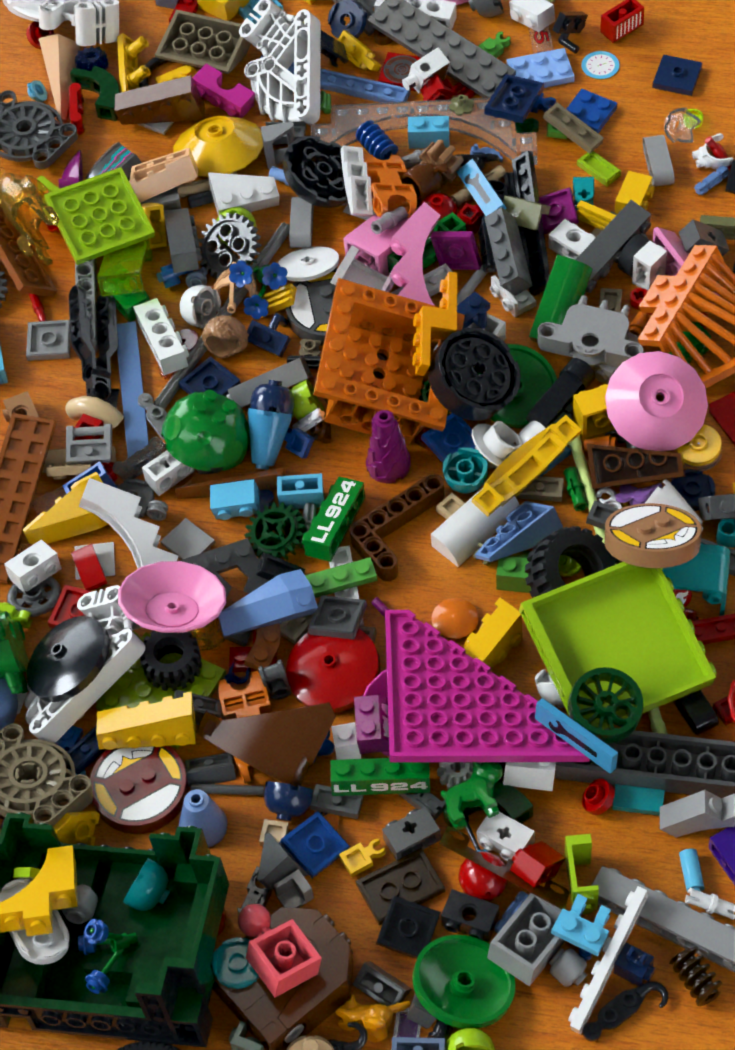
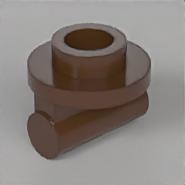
M323 420L310 429L312 437L315 438L314 440L323 441L325 444L331 443V423L324 422Z

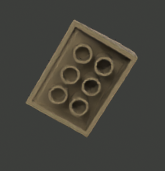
M176 10L155 53V58L202 68L207 63L218 71L229 74L246 56L251 43L240 36L239 29L242 25L240 23Z

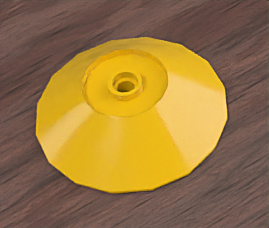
M213 116L194 124L183 132L173 146V153L190 147L198 167V176L208 177V172L231 174L244 169L257 159L264 146L261 130L256 124L244 118Z

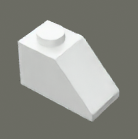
M355 722L331 726L337 760L361 759L356 738Z

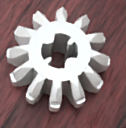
M439 762L440 768L437 769L441 785H447V789L466 781L473 773L472 762Z

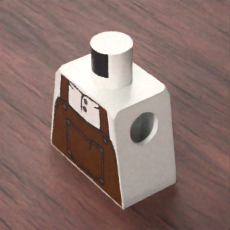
M439 47L411 65L408 77L402 80L404 88L410 90L414 87L421 94L420 89L435 73L440 76L443 82L450 61Z

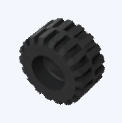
M190 631L185 633L150 632L151 637L146 636L144 639L146 648L140 657L144 675L148 682H152L153 686L157 689L161 686L164 691H167L168 688L176 691L177 687L186 688L188 682L192 684L195 681L194 676L198 677L200 674L199 668H202L199 646ZM170 653L182 655L174 663L165 664L159 662L163 656Z

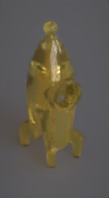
M0 167V207L11 225L21 234L17 239L19 249L30 258L33 256V252L29 245L33 244L36 247L39 259L45 265L53 264V260L46 250L50 249L39 231L42 220L49 226H57L59 223L56 212L51 206H47L44 200V194L49 193V190L31 175L22 177L13 173H5V169Z

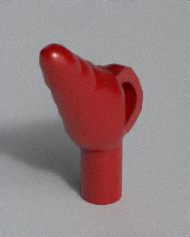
M711 136L705 139L704 142L712 150L715 158H729L724 147L718 142L716 143Z

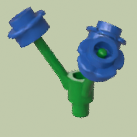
M92 919L88 922L83 935L78 936L79 951H83L84 955H88L89 953L96 952V945L108 944L114 952L102 971L93 970L91 974L85 977L86 987L95 994H99L100 991L102 993L107 992L110 979L106 974L124 952V949L129 948L130 944L138 942L135 932L131 934H114L109 932L108 926L102 920Z

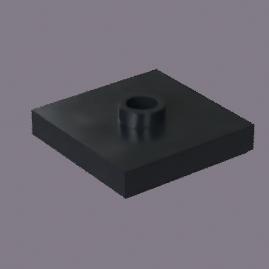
M393 895L376 944L417 959L423 948L431 942L441 912Z

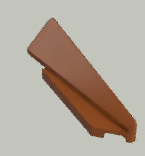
M285 468L252 472L196 474L183 486L176 487L175 491L177 499L210 497V485L251 479L255 480L260 491L277 489V476H285Z

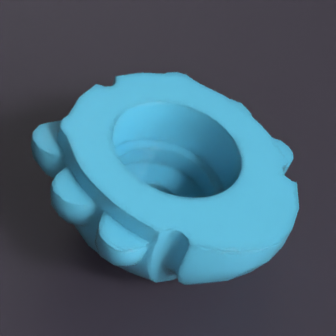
M35 80L27 84V92L31 99L37 102H44L47 99L48 93L41 81Z

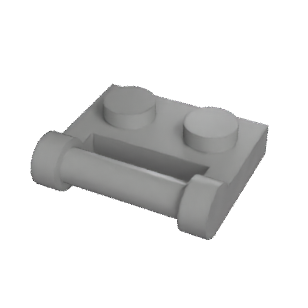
M112 424L79 428L66 426L67 465L98 463L99 461L101 463L112 462ZM104 435V439L74 440L77 436Z

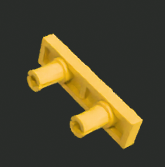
M121 33L117 36L120 93L139 88V83L151 75L149 68L145 67V65H141L138 68L137 54L149 46L147 39H143V36H140L134 41L124 33Z

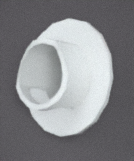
M496 421L492 426L477 424L472 429L475 449L483 455L489 469L497 468L509 455L522 446L521 437L501 421Z

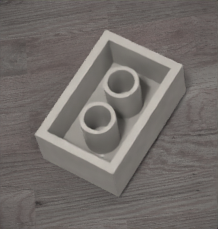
M530 893L491 941L487 958L530 986L565 943V940L551 934V929L562 909Z

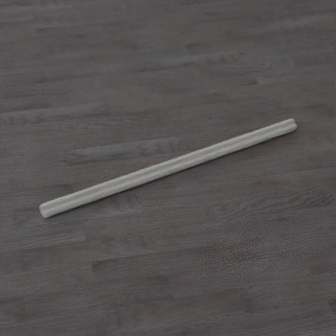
M285 222L280 224L260 252V255L256 258L257 263L251 265L252 268H255V266L261 268L269 263L289 235L290 224ZM252 273V276L254 277V279H255V281H256V280H257V276H256L257 273ZM236 286L234 289V302L237 307L249 291L245 287L239 288ZM229 297L216 316L232 315L227 311ZM202 335L189 352V357L186 358L188 367L180 369L173 374L154 401V405L160 406L165 410L179 390V382L191 373L204 355L207 348L202 340Z

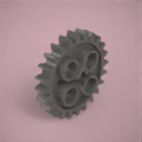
M229 212L226 214V217L220 214L219 221L213 218L212 226L206 224L207 232L201 231L204 239H198L202 243L200 251L202 252L201 257L203 261L200 263V266L205 267L211 277L218 279L219 275L227 270L232 262L237 263L243 260L249 266H251V262L257 263L254 256L260 255V253L256 251V248L261 247L262 244L256 241L261 236L255 234L258 228L254 227V223L248 220L247 217L237 213L233 215ZM218 236H220L223 241L227 242L228 246L225 243L221 242ZM232 249L233 251L237 252L240 256V259L237 257L235 253L231 252L230 250Z

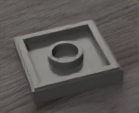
M321 595L317 605L318 608L308 628L309 634L354 640L367 607L366 600Z

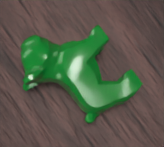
M472 762L473 773L469 779L450 787L447 792L441 791V796L444 798L447 806L448 818L456 830L467 827L463 813L464 808L481 807L488 818L499 814L498 804L493 798L494 785L503 775L502 766L498 762Z

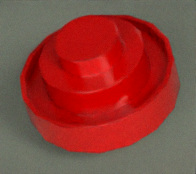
M36 21L32 22L26 29L28 41L32 46L40 50L39 38L54 35V30H43L39 27V22Z
M605 779L594 780L585 789L583 794V808L592 815L604 813L613 804L614 786Z

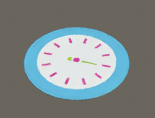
M596 51L586 55L581 64L583 72L595 79H606L615 75L620 65L617 57L606 51Z

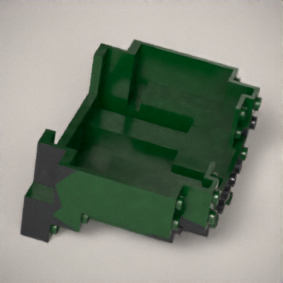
M23 812L16 814L7 813L0 833V893L7 883L16 880L13 878L15 868L32 867L41 869L46 860L48 848L73 845L76 860L77 886L81 884L89 886L98 897L92 919L102 920L108 926L110 933L131 934L135 932L138 942L130 944L129 948L124 949V952L106 974L110 979L107 992L102 993L100 991L99 994H95L86 987L85 977L91 974L93 970L102 971L114 952L108 944L96 945V952L89 953L88 955H84L83 951H79L78 936L83 935V931L89 921L82 924L71 923L66 919L62 910L59 909L58 912L69 932V948L60 960L44 965L34 964L24 959L19 953L9 931L1 932L0 1027L8 1028L11 1017L26 1018L31 1029L35 1031L206 1048L213 1021L208 1006L215 980L210 964L229 888V881L221 858L211 855L202 828L177 826L175 835L169 833H150L149 839L153 849L140 850L132 847L116 848L108 845L91 846L84 843H63L59 841L52 825L46 823L35 824L32 816ZM149 858L162 866L167 872L169 882L166 889L170 893L163 904L158 902L153 909L142 911L123 903V900L134 880L139 875L141 868Z

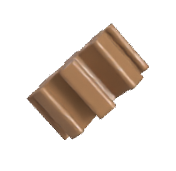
M438 140L436 143L431 142L419 158L423 160L421 163L427 162L434 166L440 164L447 165L449 168L448 172L441 173L443 178L442 185H445L447 182L451 184L458 176L456 171L463 167L460 165L464 160L462 156L452 155L456 150L454 146L450 145L446 149L443 144L444 141Z

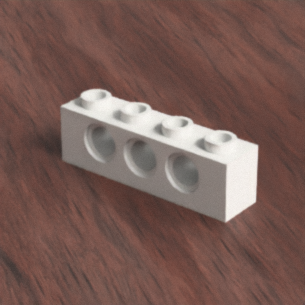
M376 0L374 4V11H376V9L385 0ZM405 0L452 30L457 17L456 2L445 0Z
M155 298L133 306L137 322L163 374L167 375L188 367L186 358L189 357V352L185 344L181 345L182 339L179 332H174L176 330L172 318H167L169 315L165 305L161 306L158 299Z

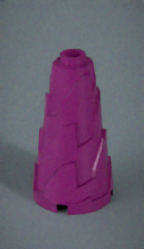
M381 410L372 418V436L370 437V448H368L366 468L374 480L386 484L396 483V479L400 477L402 480L410 471L411 460L405 439L401 434L399 424L394 418L393 413L388 410Z

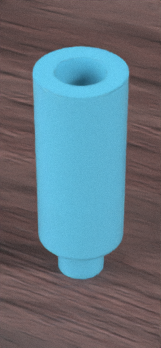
M682 850L679 853L686 891L688 892L691 887L701 892L705 887L697 850Z

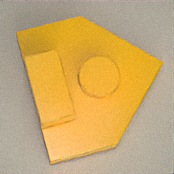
M96 811L66 813L53 826L59 841L67 844L84 843L94 846L95 837L93 835L95 825L99 822L100 814Z

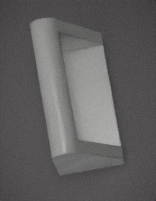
M293 122L261 127L268 169H271L272 166L278 167L283 164V158L287 148L273 150V143L285 134H287L288 147L296 140Z

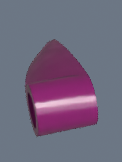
M81 150L77 151L67 164L62 178L59 179L60 189L83 181Z

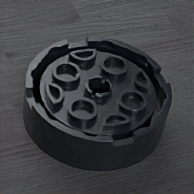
M464 328L461 331L450 334L430 357L428 379L434 395L447 410L464 419L474 421L486 420L498 414L516 396L521 379L518 362L514 361L509 352L511 349L493 333L479 328ZM473 366L479 367L482 374L477 375Z

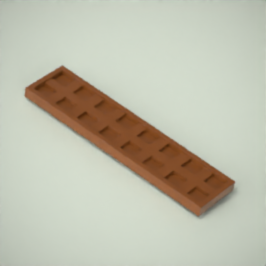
M12 413L0 451V583H9L4 563L18 554L24 534L23 529L27 524L56 428L55 420Z

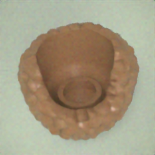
M216 316L209 320L203 329L202 340L210 353H213L218 358L233 357L235 354L245 350L248 345L249 334L245 329V325L236 318H232V316Z

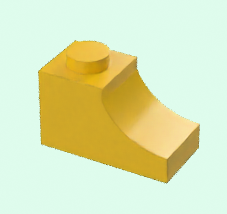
M154 202L142 203L141 206L155 231V237L144 240L145 249L167 246L163 205Z

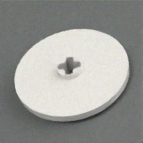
M315 246L293 251L281 258L278 264L280 267L287 269V280L308 281L329 274L338 266L340 260L338 253L334 249Z

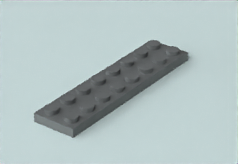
M385 0L367 19L370 26L420 58L439 47L450 61L447 75L468 89L473 90L487 101L490 100L506 74L516 75V70L405 0Z

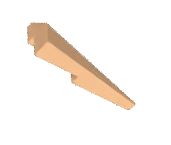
M54 34L39 38L56 110L61 116L63 124L67 123V112L69 110V86L72 84L70 72L78 64V53L81 48L76 44V41L60 34Z

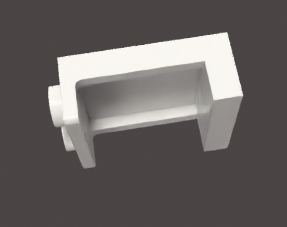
M353 245L330 282L336 285L338 278L386 292H390L394 285L390 274L386 277L356 260L355 256L359 249Z

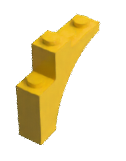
M73 845L48 848L46 860L37 876L20 892L0 902V933L23 929L26 930L27 936L53 933L52 910L78 907L76 860Z

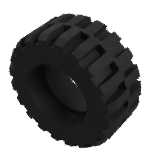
M578 526L560 528L539 541L533 547V551L529 553L527 557L529 563L525 565V573H528V577L525 578L526 584L531 587L529 592L532 598L566 585L559 573L558 564L561 555L573 558L581 566L585 577L614 566L617 560L607 551L605 544L602 542L603 538L598 534L592 535L593 532L586 528L581 530Z

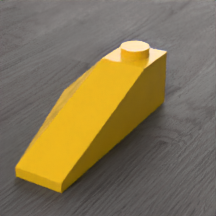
M97 472L75 482L71 486L72 490L63 498L59 497L56 499V504L47 512H42L23 529L30 547L41 539L46 544L108 525V523L94 513L79 507L89 478L102 482Z

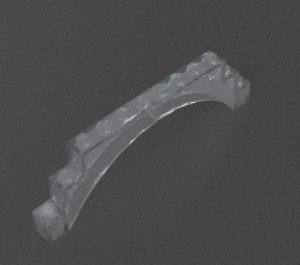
M490 98L472 99L474 101L472 112L470 114L464 113L462 116H458L455 112L449 110L451 100L331 105L330 124H311V136H318L320 140L328 143L333 141L340 146H348L358 141L356 139L357 129L369 120H372L374 124H378L380 129L386 132L408 128V117L449 116L450 131L460 132L480 139L498 149L511 161L524 152L529 151L533 154L534 165H537L536 132L516 133L515 122L485 115L484 109Z

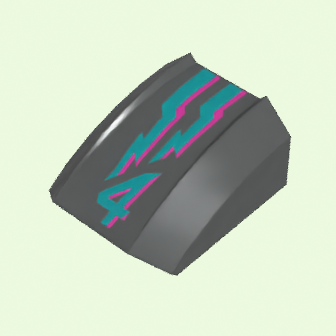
M117 142L96 161L87 174L86 179L122 167L126 177L130 179L132 166L142 162L136 154L125 148L120 142Z

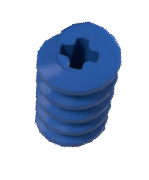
M372 120L364 122L357 129L356 139L370 155L380 160H387L391 154H397V145Z

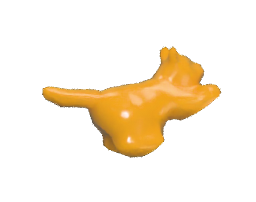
M351 994L350 999L336 1010V1014L342 1018L339 1020L338 1026L344 1030L352 1031L356 1030V1028L348 1027L347 1024L349 1022L360 1023L367 1031L368 1040L375 1043L381 1042L388 1037V1029L392 1023L393 1014L406 1010L411 1005V1001H404L389 1006L383 1004L360 1005L356 1002L354 994Z

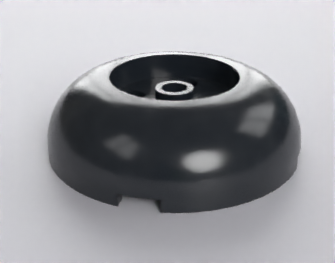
M304 136L294 140L287 148L283 158V172L290 188L300 198L318 207L336 208L347 204L348 200L341 160L342 146L333 141L330 143L322 141L318 136Z

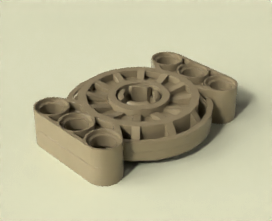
M8 724L0 730V815L6 817L7 813L16 814L23 812L31 815L35 824L46 823L54 826L66 813L81 812L93 801L90 778L82 774L76 775L74 763L70 755L62 747L41 739L25 740L23 728L18 724Z

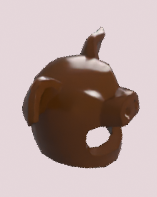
M427 162L412 167L401 176L402 184H413L417 198L420 197V200L417 199V207L430 194H444L441 190L443 182L441 173L448 172L449 168L447 165L440 164L434 166Z

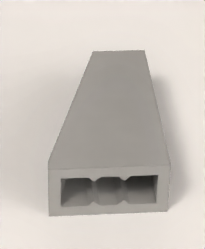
M301 357L227 389L229 394L226 397L234 400L242 408L250 404L255 388L261 384H268L269 380L282 381V386L288 388L313 376L305 358Z

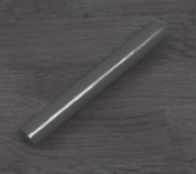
M192 784L191 791L199 789L206 794L264 796L265 786Z

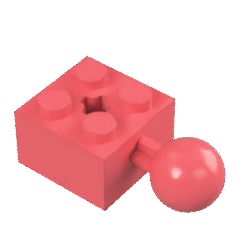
M249 904L241 910L238 916L240 930L249 937H257L249 941L246 959L274 998L318 975L322 957L293 919L271 930L269 928L271 916L264 906Z

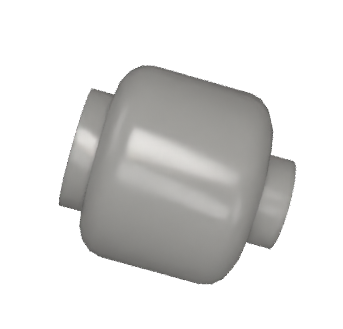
M83 884L77 886L78 907L61 909L66 919L74 924H82L91 920L98 902L96 893L89 886Z
M561 948L549 962L551 965L550 974L565 987L571 986L573 983L578 986L587 976L584 972L587 962L572 948L566 950Z

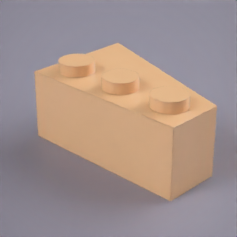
M189 147L132 166L129 182L141 203L183 183L192 182L198 177V167Z

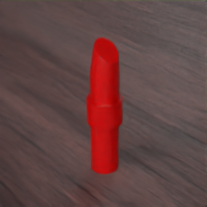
M29 294L32 308L39 322L47 321L43 304L40 302L38 295Z

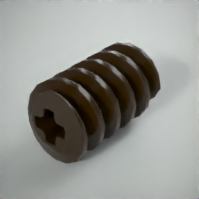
M698 947L685 949L674 956L669 964L673 965L674 972L679 973V979L685 981L684 986L686 989L691 990V997L697 998V1006H704L720 995L721 992L718 991V988L722 982H712L716 973H706L710 968L709 964L700 965L704 960V956H694L699 951Z

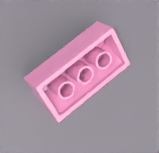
M656 227L653 229V242L656 245L662 246L667 251L665 274L667 276H676L689 253L685 251L682 240L679 239L675 232Z

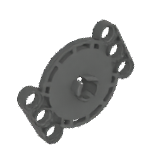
M10 90L0 93V150L4 151H0V157L17 162L33 160L36 168L46 169L78 139L76 126L71 123L63 124L59 113L50 105L36 101L18 102L16 94ZM7 98H12V99H13V100H12L11 102H9V103L3 102V101H4L5 99H7ZM67 131H73V134L69 136L63 135ZM53 144H60L58 148H50ZM42 156L47 157L45 161H37Z

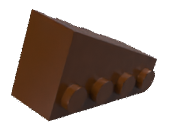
M190 75L115 94V113L122 125L201 121L205 119V103Z

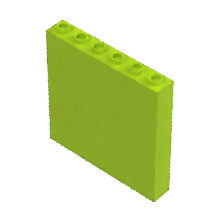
M621 562L521 603L519 612L567 713L568 699L573 685L583 674L596 668H614L629 675L641 690L644 703L643 713L706 688L715 681L716 669L712 662H708L705 656V647L700 640H697L694 634V625L690 619L687 620L684 614V605L680 598H676L673 592V583L669 577L666 578L662 571L663 568H645ZM600 681L602 690L607 691L609 682ZM613 683L611 692L615 694L622 687ZM588 684L587 686L598 695L595 684ZM583 691L579 692L580 697L591 699ZM624 692L618 699L623 700L631 697L627 692ZM605 702L602 706L606 708L609 703ZM577 703L579 709L590 707ZM620 709L616 712L620 718L628 717L625 710ZM594 713L583 715L582 717L588 720ZM597 718L591 725L598 728L600 719ZM606 720L603 721V730L608 728Z

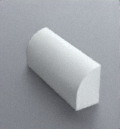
M515 496L503 507L500 506L489 517L471 502L472 498H470L431 533L432 547L459 567L480 548L478 546L479 542L484 544L487 539L497 533L496 529L498 526H504L508 522L506 517L520 506Z

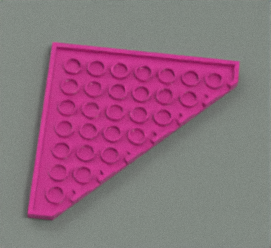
M385 610L390 763L590 761L588 757L535 719L536 703L538 701L532 696L522 694L516 689L515 684L502 675L498 677L491 672V667L478 658L473 659L467 655L465 649L454 641H447L440 636V631L427 622L423 624L416 619V615L410 610Z

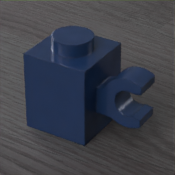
M626 943L614 963V974L640 987L645 980L649 982L656 968L653 967L654 957Z

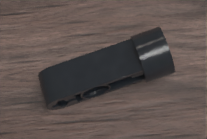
M572 358L560 371L559 378L531 409L526 417V421L529 423L537 421L545 428L553 424L573 401V395L586 390L594 381L595 372L592 367L579 358Z

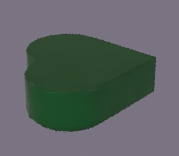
M528 118L525 119L524 123L514 122L518 139L523 142L530 141L533 138V134H536L539 130L538 120Z

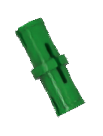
M568 467L563 471L568 485L567 493L572 498L575 511H584L588 508L583 491L585 488L584 484L580 482L576 467Z

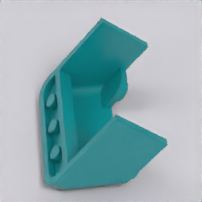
M701 544L699 553L690 561L681 565L663 568L662 571L666 578L669 577L671 579L674 589L703 592V598L708 603L720 604L719 616L724 615L731 555L727 547Z

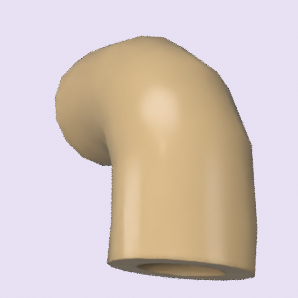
M81 396L73 398L65 406L66 413L72 420L77 421L83 414L102 420L103 425L112 424V429L124 418V415L110 403L97 397Z

